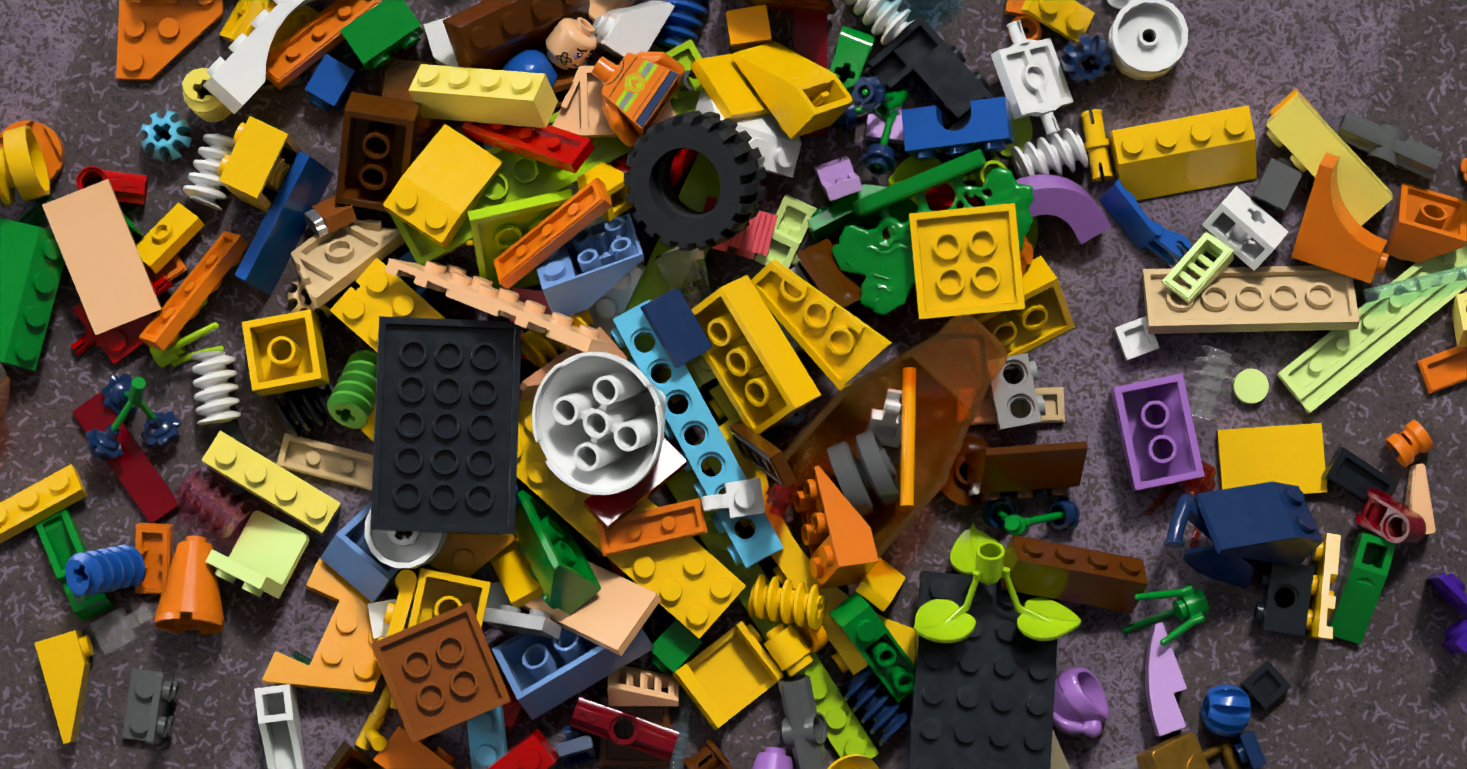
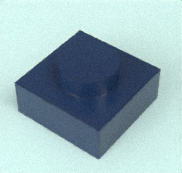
M1247 730L1236 735L1238 743L1233 745L1242 765L1247 763L1249 768L1255 769L1267 764L1254 731Z

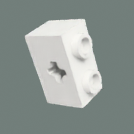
M1237 186L1202 224L1218 240L1231 248L1234 254L1254 271L1288 233L1282 225Z

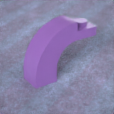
M1039 174L1016 180L1018 184L1033 187L1034 200L1028 207L1031 216L1054 215L1062 218L1068 223L1081 245L1111 227L1092 196L1080 185L1067 178Z

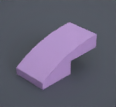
M846 155L813 167L829 201L863 190L859 176L854 173L850 159Z

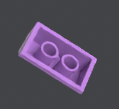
M1183 373L1117 386L1110 390L1132 492L1205 477Z

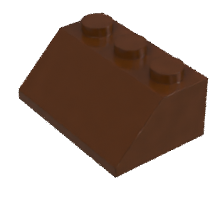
M1087 441L985 448L967 453L965 457L969 496L980 495L981 501L1002 500L1001 493H1014V499L1033 498L1035 497V491L1047 490L1048 497L1069 495L1068 488L1080 486L1088 449Z

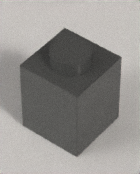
M1278 157L1277 160L1271 158L1267 162L1250 198L1255 203L1281 214L1286 210L1303 173L1296 170L1297 167L1293 162L1285 158Z

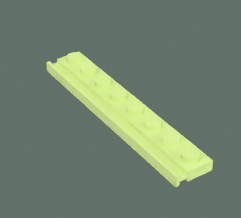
M1467 241L1462 248L1421 263H1414L1358 308L1360 321L1358 330H1331L1276 374L1296 400L1303 405L1308 414L1467 287Z

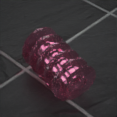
M198 466L178 487L175 496L178 495L176 505L183 507L189 504L187 508L189 515L193 516L200 512L198 522L205 524L211 521L209 531L215 533L222 529L220 539L227 541L238 532L251 515L252 510L246 514L242 513L246 503L243 500L236 505H232L233 492L222 497L220 495L224 486L222 483L214 488L209 487L213 476L208 475L200 480L199 475L202 468Z

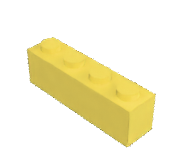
M421 64L408 90L414 102L421 103L420 114L422 118L546 128L558 103L546 74Z
M1298 92L1267 119L1266 126L1269 128L1266 132L1267 136L1279 148L1283 145L1288 148L1293 154L1290 160L1301 172L1304 173L1308 170L1316 177L1319 164L1326 152L1340 157L1337 168L1339 192L1345 207L1361 226L1393 199L1390 189Z
M219 431L201 460L203 465L321 536L325 534L341 508V503L222 431Z

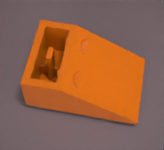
M820 466L813 467L796 488L793 495L795 510L800 512L803 523L801 528L802 540L805 545H808L811 555L809 562L811 575L814 579H817L819 589L857 584L879 562L871 527Z

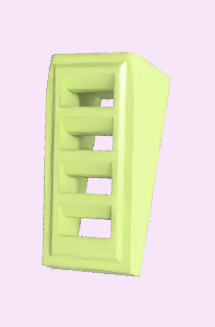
M1206 231L1162 280V284L1190 304L1234 260V251ZM1207 251L1209 254L1215 257L1216 260L1212 262L1203 254ZM1197 260L1208 267L1207 271L1205 272L1194 263ZM1189 268L1200 276L1199 280H1195L1185 271ZM1180 277L1192 287L1188 291L1175 281Z

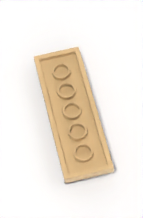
M1316 265L1258 267L1255 271L1250 267H1227L1190 304L1162 284V280L1173 268L1143 269L1142 283L1148 334L1358 330L1360 321L1353 278ZM1189 268L1185 271L1195 280H1199L1200 276ZM1180 277L1175 281L1188 291L1192 287Z

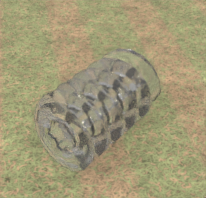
M1199 345V352L1206 357H1196L1194 364L1202 370H1192L1189 376L1197 383L1186 385V391L1193 395L1188 396L1192 418L1206 422L1221 421L1222 417L1216 414L1214 409L1226 408V404L1219 400L1218 397L1219 395H1230L1231 391L1223 386V382H1234L1235 378L1227 373V369H1238L1239 365L1231 360V353L1215 347Z

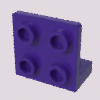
M1445 573L1432 574L1426 581L1465 618L1463 621L1457 619L1446 629L1444 635L1447 639L1442 645L1451 654L1466 653L1467 595L1463 592L1466 587L1451 573L1448 576Z

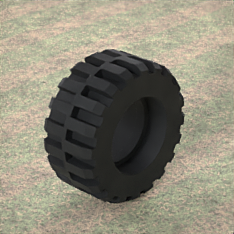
M689 111L654 124L647 129V134L637 139L634 143L636 151L629 153L626 165L631 167V170L624 173V185L630 186V193L625 194L628 205L634 204L637 212L632 215L637 223L643 221L648 226L645 232L650 237L654 238L659 235L662 237L661 244L670 248L679 245L680 251H692L696 248L702 251L733 238L750 225L749 220L757 216L761 208L757 202L765 197L766 187L760 186V180L766 178L765 167H759L757 159L762 157L759 148L752 149L748 143L752 137L746 130L740 133L735 130L738 123L730 118L720 120V114L709 111L702 114L700 111ZM688 148L700 152L712 162L718 173L720 195L715 208L709 212L702 213L690 209L680 201L673 190L670 178L671 165L677 152L682 149Z

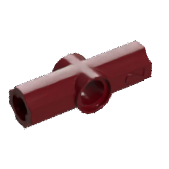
M579 697L569 725L619 745H625L670 761L680 733ZM620 719H628L634 724L635 730L631 738L621 739L616 735L615 725Z

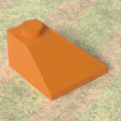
M1402 182L1387 233L1385 253L1399 260L1421 263L1464 247L1467 241V201Z

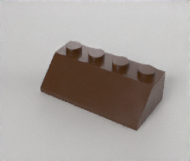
M485 0L442 21L459 67L499 70L503 68L510 57L518 52L525 50L539 51L546 48V39L563 18L577 20L578 17L587 20L590 0Z

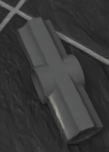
M1348 111L1344 114L1336 131L1350 148L1367 154L1368 159L1372 161L1374 158L1386 163L1385 167L1393 169L1397 167L1427 181L1432 179L1443 154L1436 149L1410 139L1405 131L1388 124L1378 125Z
M801 674L783 678L778 681L785 713L781 730L785 744L792 747L796 769H827L829 766L824 747L827 737V723L823 714L817 713L810 676Z

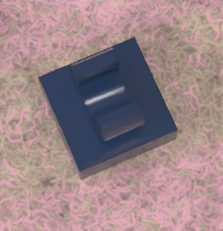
M569 725L563 727L567 741L558 743L556 746L564 768L598 758L590 734L581 737L579 729Z

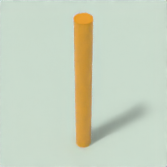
M913 367L902 368L900 507L902 508L914 507L916 368Z

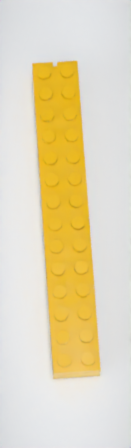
M378 258L356 280L360 287L357 290L350 287L330 309L334 315L377 353L379 316L446 319L399 276L385 272L387 266ZM534 399L519 401L517 477L602 552L596 526L597 520L584 507V501L592 494L570 487L550 470L545 463L547 458L539 441H535L533 434L532 410ZM647 498L629 514L657 508L658 506ZM692 536L607 556L638 585L657 593L661 599L659 604L699 639L746 587L745 583Z

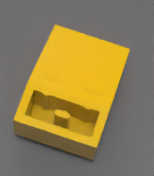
M776 41L735 52L731 55L738 65L741 74L748 79L758 93L760 100L768 107L778 121L779 127L790 139L831 126L854 103L852 96L836 74Z

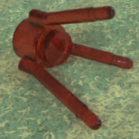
M1202 461L1205 477L1185 481L1183 486L1189 490L1188 494L1196 496V494L1203 493V491L1204 493L1213 491L1217 483L1213 480L1217 470ZM1181 482L1168 485L1148 508L1146 515L1151 516ZM1195 526L1190 548L1197 547L1201 531Z

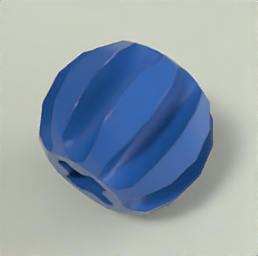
M1228 684L1217 685L1209 689L1202 704V719L1205 727L1213 734L1224 737L1236 736L1246 729L1251 714V704L1247 693L1239 687Z

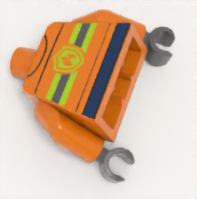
M639 52L636 55L627 53L618 66L602 56L592 70V75L606 83L600 92L603 101L602 110L611 130L628 147V154L636 151L634 143L639 138V135L647 134V129L654 125L677 89L681 91L695 90L688 85L687 77L697 79L692 70L684 71V66L665 52Z

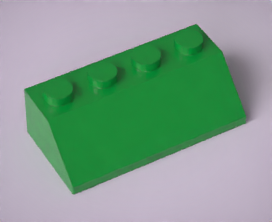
M0 218V363L36 371L65 260L53 231Z

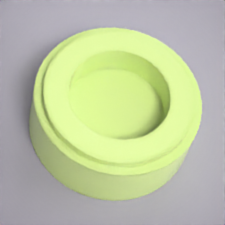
M1257 369L1243 370L1233 381L1234 395L1238 400L1246 404H1254L1261 401L1269 390L1267 377Z

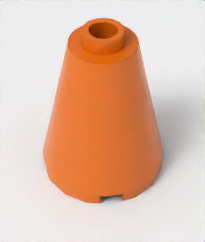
M186 536L185 541L177 544L154 615L156 628L178 634H185V630L199 629V634L201 635L215 634L223 631L225 621L218 576L215 575L217 569L205 562L213 549V545L207 543L205 537Z

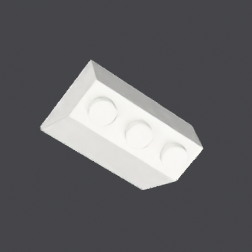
M702 87L695 111H700L702 114L709 111L719 113L720 120H724L725 118ZM773 114L733 120L738 123L735 130L739 133L746 130L752 137L748 142L751 148H759L762 155L761 158L757 159L759 167H765L768 173L793 178L801 147L800 136L790 139L779 127L778 121Z

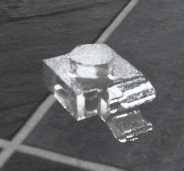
M146 605L129 615L126 614L124 608H118L89 625L104 654L109 655L139 639L135 629L152 621L155 612L151 605L148 607Z

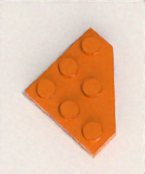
M119 0L116 79L153 81L162 73V70L175 58L179 57L201 34L224 15V0Z

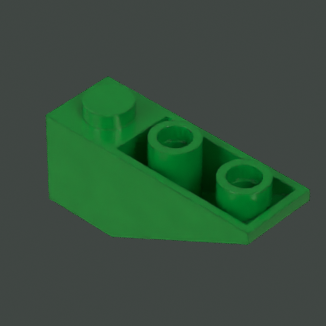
M1363 532L1354 535L1336 598L1335 610L1332 612L1328 626L1333 627V637L1361 645L1386 581L1397 543H1392L1386 539Z
M854 592L831 610L829 614L890 694L899 703L912 692L914 664L873 608L858 592Z

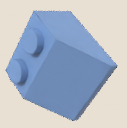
M370 502L334 536L320 558L369 601L374 603L395 582L397 574L406 568H394L384 564L370 551L365 539V520L371 509Z

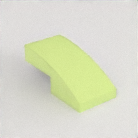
M786 194L776 213L778 219L768 255L757 253L755 261L767 265L770 261L776 259L789 269L808 229L807 220L811 218L817 208Z

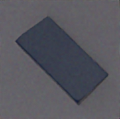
M678 288L672 289L640 307L675 369L700 357L712 348L711 343Z

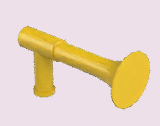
M387 684L355 742L356 746L367 751L371 746L376 751H382L387 746L386 738L378 732L390 707L392 698Z

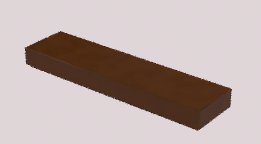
M737 421L729 426V431L743 457L783 487L787 488L797 482L780 449L741 421Z

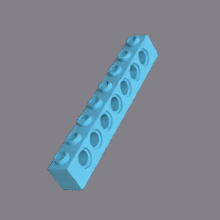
M649 299L613 318L612 320L616 328L610 331L619 348L621 349L626 346L630 352L632 359L628 360V362L638 368L658 390L665 394L667 402L665 406L666 420L664 432L669 441L676 438L682 449L679 453L687 460V466L684 468L685 471L688 472L693 469L699 481L693 486L700 499L703 496L719 494L725 489V483L747 479L685 364L675 369L640 307L650 302ZM641 335H650L655 340L654 348L646 353L638 351L635 347L636 339ZM659 365L669 367L672 371L670 380L662 384L655 382L651 377L655 367ZM675 396L684 397L688 401L687 410L682 414H673L668 409V403L671 398ZM699 427L704 431L705 439L701 444L694 446L686 442L685 433L689 428ZM710 457L718 459L722 464L720 473L713 477L705 475L701 470L703 461ZM728 509L716 510V513L710 515L719 534L725 531L728 534L732 544L727 546V549L736 566L743 562L747 569L784 548L766 514L730 519ZM742 519H748L755 525V533L748 539L738 537L734 530L736 523Z

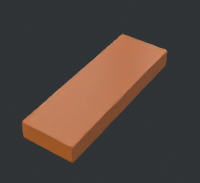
M700 498L627 514L608 531L598 521L596 522L603 557L708 533Z

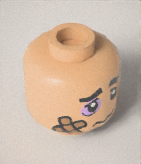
M578 17L577 20L563 18L545 41L548 58L556 66L564 70L569 68L577 69L579 66H582L597 47V39L593 34L595 31L594 27L581 17Z

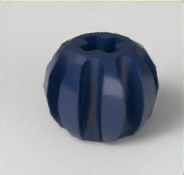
M1088 33L1079 34L1078 42L1069 40L1064 47V51L1067 54L1061 58L1062 67L1065 71H1069L1068 77L1076 83L1085 79L1086 85L1096 84L1095 79L1097 77L1106 78L1111 70L1108 64L1113 62L1112 49L1106 47L1107 42L1098 35L1090 39Z

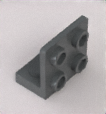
M132 668L122 738L146 741V744L165 743L166 737L172 736L174 716H169L171 702L177 701L180 686L179 681H174L175 673Z

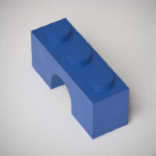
M1005 96L970 101V121L964 128L957 131H950L943 127L942 113L936 105L901 110L905 152L911 157L915 156L917 161L935 159L937 153L950 152V156H963L970 153V149L984 148L985 152L1005 150V145L1014 144L1010 102Z

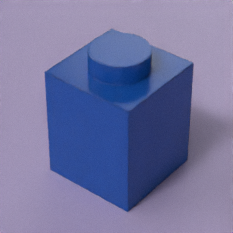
M325 54L305 87L308 95L312 96L309 102L325 112L330 107L339 111L357 81L358 74L355 70Z

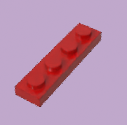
M466 121L461 127L466 137L575 174L595 148L590 138L551 125H547L546 128Z

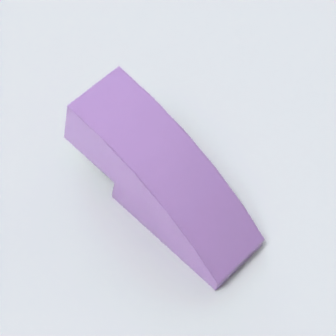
M1162 622L1151 626L1145 661V691L1149 715L1156 736H1162L1186 727L1174 693L1185 690L1187 687L1170 642L1165 646L1160 645V640L1167 636Z

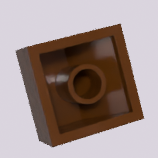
M827 238L797 253L791 268L798 265L813 287L847 311L861 303V286L863 281L858 274H851L840 270L831 250L837 243L832 245Z

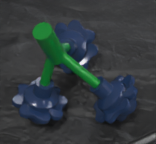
M124 373L120 378L116 375L111 376L108 385L101 390L102 395L106 397L103 401L104 406L112 408L118 415L113 425L109 424L105 431L94 428L92 431H87L85 436L88 439V449L92 456L100 458L102 461H107L110 458L115 460L117 457L124 455L121 449L122 443L117 440L120 434L119 428L128 414L135 412L137 406L147 416V422L144 423L146 430L141 433V437L147 440L150 447H154L157 444L160 446L169 445L178 436L179 431L177 429L182 423L179 419L175 418V414L172 411L166 414L152 412L143 400L145 380L141 377L132 379L129 374Z

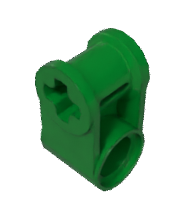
M842 26L834 50L830 71L836 74L838 78H840L839 76H841L843 71L849 73V78H847L846 82L841 83L851 95L855 90V82L861 78L864 66L867 65L876 36Z

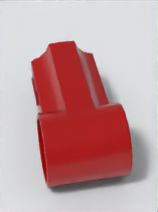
M95 166L83 168L77 175L76 185L79 190L86 188L87 181L92 177H100L102 181L109 179L118 203L145 206L149 179L147 175L102 170Z

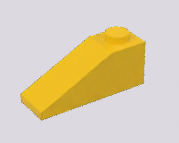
M74 630L35 642L63 744L77 742L91 667L89 656L94 655L89 636H83L82 631Z

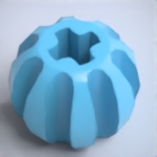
M167 110L164 118L161 117L159 111L149 115L153 120L152 124L149 126L142 124L140 134L148 135L145 140L141 141L145 152L149 153L154 150L153 159L163 162L168 153H170L173 161L182 157L178 151L179 147L186 146L189 148L192 140L190 137L183 136L186 132L191 131L187 120L183 119L177 122L179 113ZM163 130L171 135L168 141L160 136Z

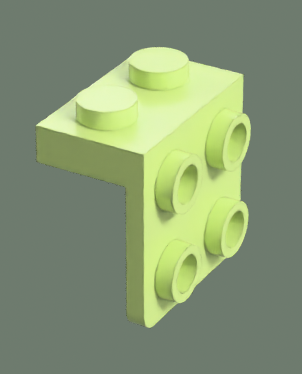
M254 511L230 556L227 557L212 549L205 562L217 568L215 575L232 584L238 578L244 581L242 589L258 597H261L262 593L265 592L279 599L309 543V536L261 511Z

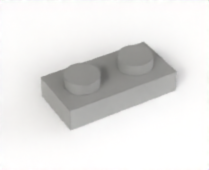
M501 604L500 609L485 608L483 621L499 630L559 640L562 629L561 625L550 620L551 614L544 611L530 609V613L525 614L521 613V609Z

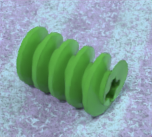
M359 350L351 354L337 381V385L332 391V395L327 401V409L330 415L338 423L348 428H363L368 422L367 418L372 413V407L375 406L378 353L374 351Z

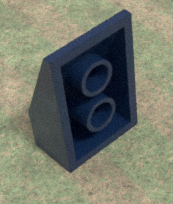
M1272 481L1199 493L1195 497L1218 554L1298 567L1323 542L1317 528V523L1310 513L1304 494L1299 486Z

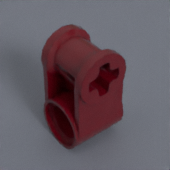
M1375 488L1368 489L1367 495L1369 497L1361 513L1356 514L1354 517V521L1357 524L1377 533L1392 543L1413 544L1422 540L1426 532V523L1419 514L1400 504L1395 498ZM1403 521H1405L1407 526L1406 533L1404 535L1401 532V524Z

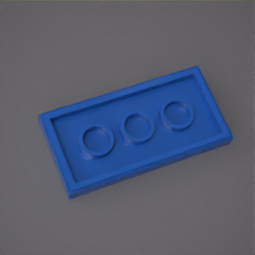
M301 151L297 154L235 276L271 296L291 258V252L295 250L308 225L304 213L312 210V206L320 202L334 175L331 171L311 156Z

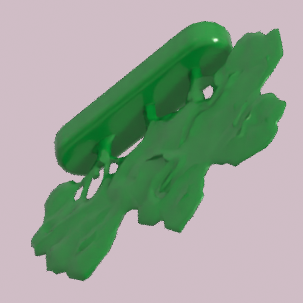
M978 149L852 202L851 204L857 217L862 218L879 211L881 220L877 228L869 230L856 225L845 226L842 234L839 236V244L833 246L831 250L841 271L865 275L866 279L861 286V304L872 308L873 312L884 315L905 304L907 295L910 293L913 285L916 284L910 219L907 222L900 223L890 214L888 207L914 196L919 207L916 213L931 212L932 210L929 209L924 192L944 183L950 185L956 194L953 204L947 210L957 209L958 201L963 203V208L973 207L967 202L964 197L965 194H968L969 198L974 197V194L985 202V206L1015 203L1019 248L1021 251L1024 245V236L1029 232L1033 221L1028 208L1034 200L1033 187L1018 184L1012 172L1003 167L992 169L986 176L982 187L969 186L963 183V178L966 174L978 170L986 164L982 150ZM990 189L992 196L984 195L982 190ZM888 228L890 234L888 240H885L882 236V231Z

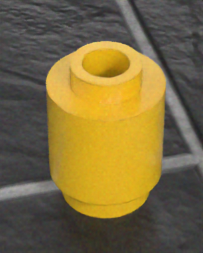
M781 622L765 634L769 640L764 643V646L781 670H786L790 676L813 661L809 654L811 652L810 648L793 624L785 627Z

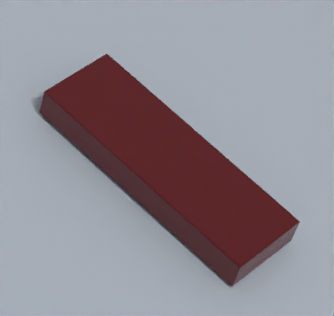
M664 438L660 455L652 470L643 480L619 493L611 495L592 494L584 501V507L608 531L685 468L687 460Z

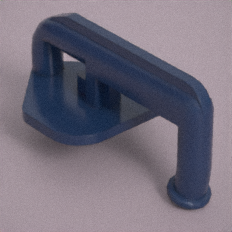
M1183 494L1178 499L1168 528L1167 539L1163 542L1166 547L1182 548L1185 546L1183 535L1188 521L1212 541L1194 495ZM1214 543L1212 546L1187 549L1183 557L1184 561L1199 574L1241 588L1249 587L1255 567L1253 559L1218 554Z

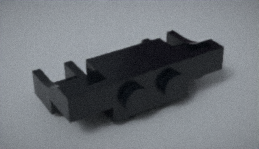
M921 15L907 26L885 49L871 59L867 65L869 71L881 81L888 92L893 91L911 76L954 124L948 129L950 131L960 130L968 124L971 118L970 101L994 98L987 90L989 85L984 77L977 71L972 73L964 64L966 59L955 46L949 47ZM976 148V149H970V150H971V152H972V151H975V150H978V149H981V150H982L983 148ZM950 152L943 153L949 161L960 157L950 156Z

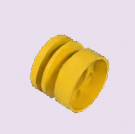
M24 125L4 131V148L0 145V209L2 202L5 206L14 205L15 188L24 201L48 196L50 194L48 170L33 130L30 126Z

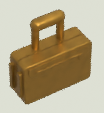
M1193 732L1176 735L1138 754L1136 757L1140 769H1210L1207 759L1221 753L1227 769H1242L1230 741L1223 740L1219 744L1202 751Z

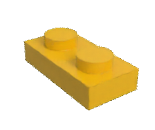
M1025 0L1021 8L1023 12L1072 42H1078V35L1086 32L1095 14L1075 0Z

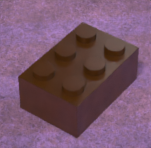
M351 92L344 109L335 203L386 211L383 206L384 202L415 159L421 103Z

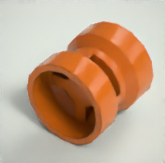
M1414 419L1404 425V430L1401 433H1393L1385 439L1388 449L1390 450L1394 447L1400 454L1395 459L1404 468L1414 462L1416 455L1419 453L1425 454L1434 448L1429 434Z

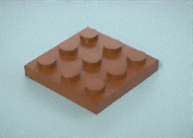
M470 602L370 644L411 744L511 702Z

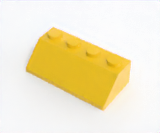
M1249 105L1112 130L1108 136L1111 144L1110 150L1116 180L1119 178L1124 188L1134 195L1136 201L1257 179L1256 138Z

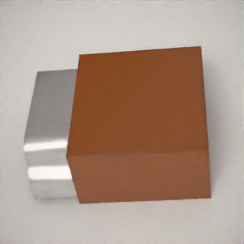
M335 195L312 206V210L304 213L308 226L321 237L357 221L352 205L335 203Z

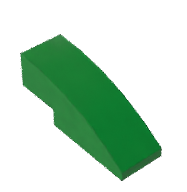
M66 507L35 524L57 580L62 583L73 612L84 622L114 607L115 605L109 592L98 593L92 596L86 594L77 596L67 584L65 568L68 560L76 553L89 551L68 508Z

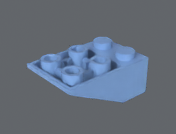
M630 213L616 217L610 222L605 221L584 228L536 267L543 293L552 314L557 312L570 316L589 309L644 259Z

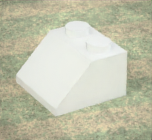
M652 0L607 11L605 16L599 15L592 25L595 29L593 34L597 39V46L621 61L627 53L636 55L639 52H648L675 6L669 2Z

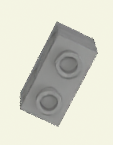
M1028 353L986 361L984 368L997 432L1039 425L1042 422L1041 416L1046 415L1042 394L1036 395L1034 382L1039 381L1035 360L1029 361ZM1007 367L1018 368L1022 374L1021 382L1017 384L1008 383L1003 377L1004 369ZM1017 400L1025 402L1029 408L1028 416L1025 418L1014 417L1010 411L1011 403Z

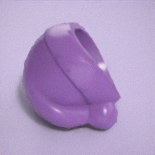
M1077 667L1060 672L1055 677L1053 726L1068 735L1084 733L1092 738L1099 736L1102 732L1101 723L1109 719V707L1098 679L1090 670Z

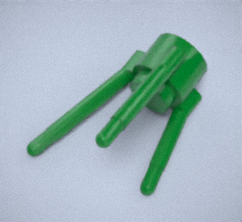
M1191 585L1181 589L1135 594L1134 599L1136 601L1177 597V600L1172 602V609L1122 628V632L1126 634L1176 616L1180 621L1185 619L1186 622L1160 640V645L1165 646L1194 625L1205 622L1204 616L1209 613L1207 599L1200 589L1196 588L1193 590Z

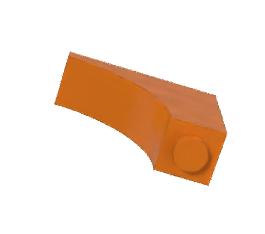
M1326 152L1319 164L1291 257L1371 284L1376 273L1383 274L1390 255L1384 253L1387 240L1370 233L1349 213L1341 198L1337 182V168L1340 157Z

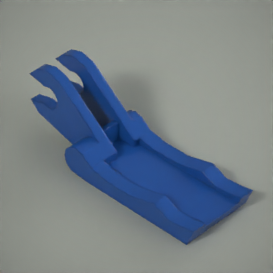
M1119 178L1100 198L1099 201L1140 250L1148 248L1167 264L1175 265L1176 262L1173 256L1182 259L1185 255L1183 248L1187 252L1192 248L1189 239L1184 235L1164 229L1159 223L1153 222L1139 207L1134 195L1124 188Z

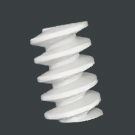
M844 0L847 5L855 4L853 11L856 15L865 14L862 19L864 25L874 24L871 30L874 36L883 34L880 40L883 46L889 45L913 22H907L906 20L911 12L909 8L901 12L897 10L902 0H894L892 2L889 0Z
M1069 128L1063 130V140L1057 133L1050 135V144L1045 138H1038L1037 149L1031 142H1026L1024 144V154L1017 146L1011 148V160L1018 179L1037 174L1049 175V170L1052 169L1061 177L1062 166L1066 165L1073 173L1075 172V162L1077 160L1085 168L1088 167V157L1083 141L1077 131L1075 135Z
M216 133L204 134L203 141L210 147H199L198 153L205 160H194L193 166L200 173H189L188 179L195 186L186 185L183 187V192L192 200L202 205L222 210L215 203V199H226L227 195L220 190V186L224 185L219 181L221 175L218 174V168L226 154L231 155L236 142H233V138Z
M205 351L191 354L192 359L201 361V363L192 367V372L203 375L193 381L195 387L204 389L194 395L196 401L205 403L195 409L196 414L206 417L198 421L197 424L225 423L240 417L241 412L230 410V406L240 402L239 398L229 396V392L238 389V385L228 382L229 378L237 375V371L227 369L226 365L235 362L236 357L225 355L224 351Z

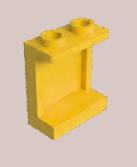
M742 621L672 674L714 730L721 727L784 678L781 668L771 654H767L759 644L762 641L760 634L751 624L745 626Z

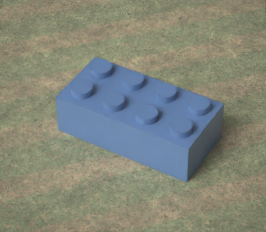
M643 627L622 656L562 628L559 640L518 633L494 647L492 651L517 700L530 718L534 720L651 651L654 647Z

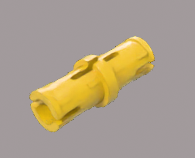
M1093 109L1094 124H1091L1089 110L1080 113V118L1082 119L1086 142L1084 147L1089 156L1091 179L1093 182L1102 181L1100 167H1103L1105 181L1114 178V173H1112L1108 153L1111 144L1110 139H1107L1105 136L1103 113L1101 109Z

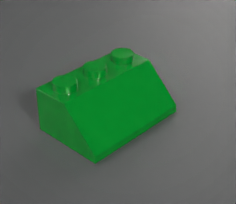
M521 490L516 497L515 534L519 540L517 547L528 559L531 565L529 571L533 578L540 583L544 591L541 595L547 605L552 609L559 608L572 615L602 588L569 523L549 505Z

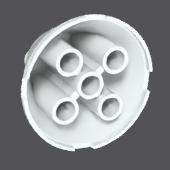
M595 351L576 354L555 365L542 380L535 395L532 410L534 438L541 445L547 461H545L547 466L561 481L570 487L593 495L619 493L643 480L652 470L660 455L665 430L666 396L638 368L619 356Z

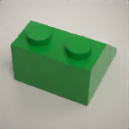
M384 0L340 30L367 71L372 67L377 70L385 66L392 60L391 54L400 48L404 50L411 48L421 40L419 35L424 33L421 24L404 0Z

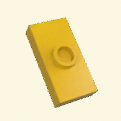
M178 202L136 244L143 264L157 274L204 226L200 218Z

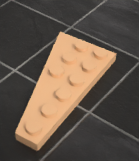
M389 258L385 270L387 273L414 278V284L439 292H446L445 295L449 298L494 316L501 315L515 320L514 324L542 333H546V330H548L547 337L581 351L608 353L611 342L599 337L601 331L580 324L578 328L572 325L573 319L557 312L549 315L545 313L546 306L531 300H526L523 303L518 300L520 296L518 293L504 288L499 290L492 288L493 282L478 276H473L472 279L466 276L467 270L451 264H447L446 267L427 260L426 264L422 265Z

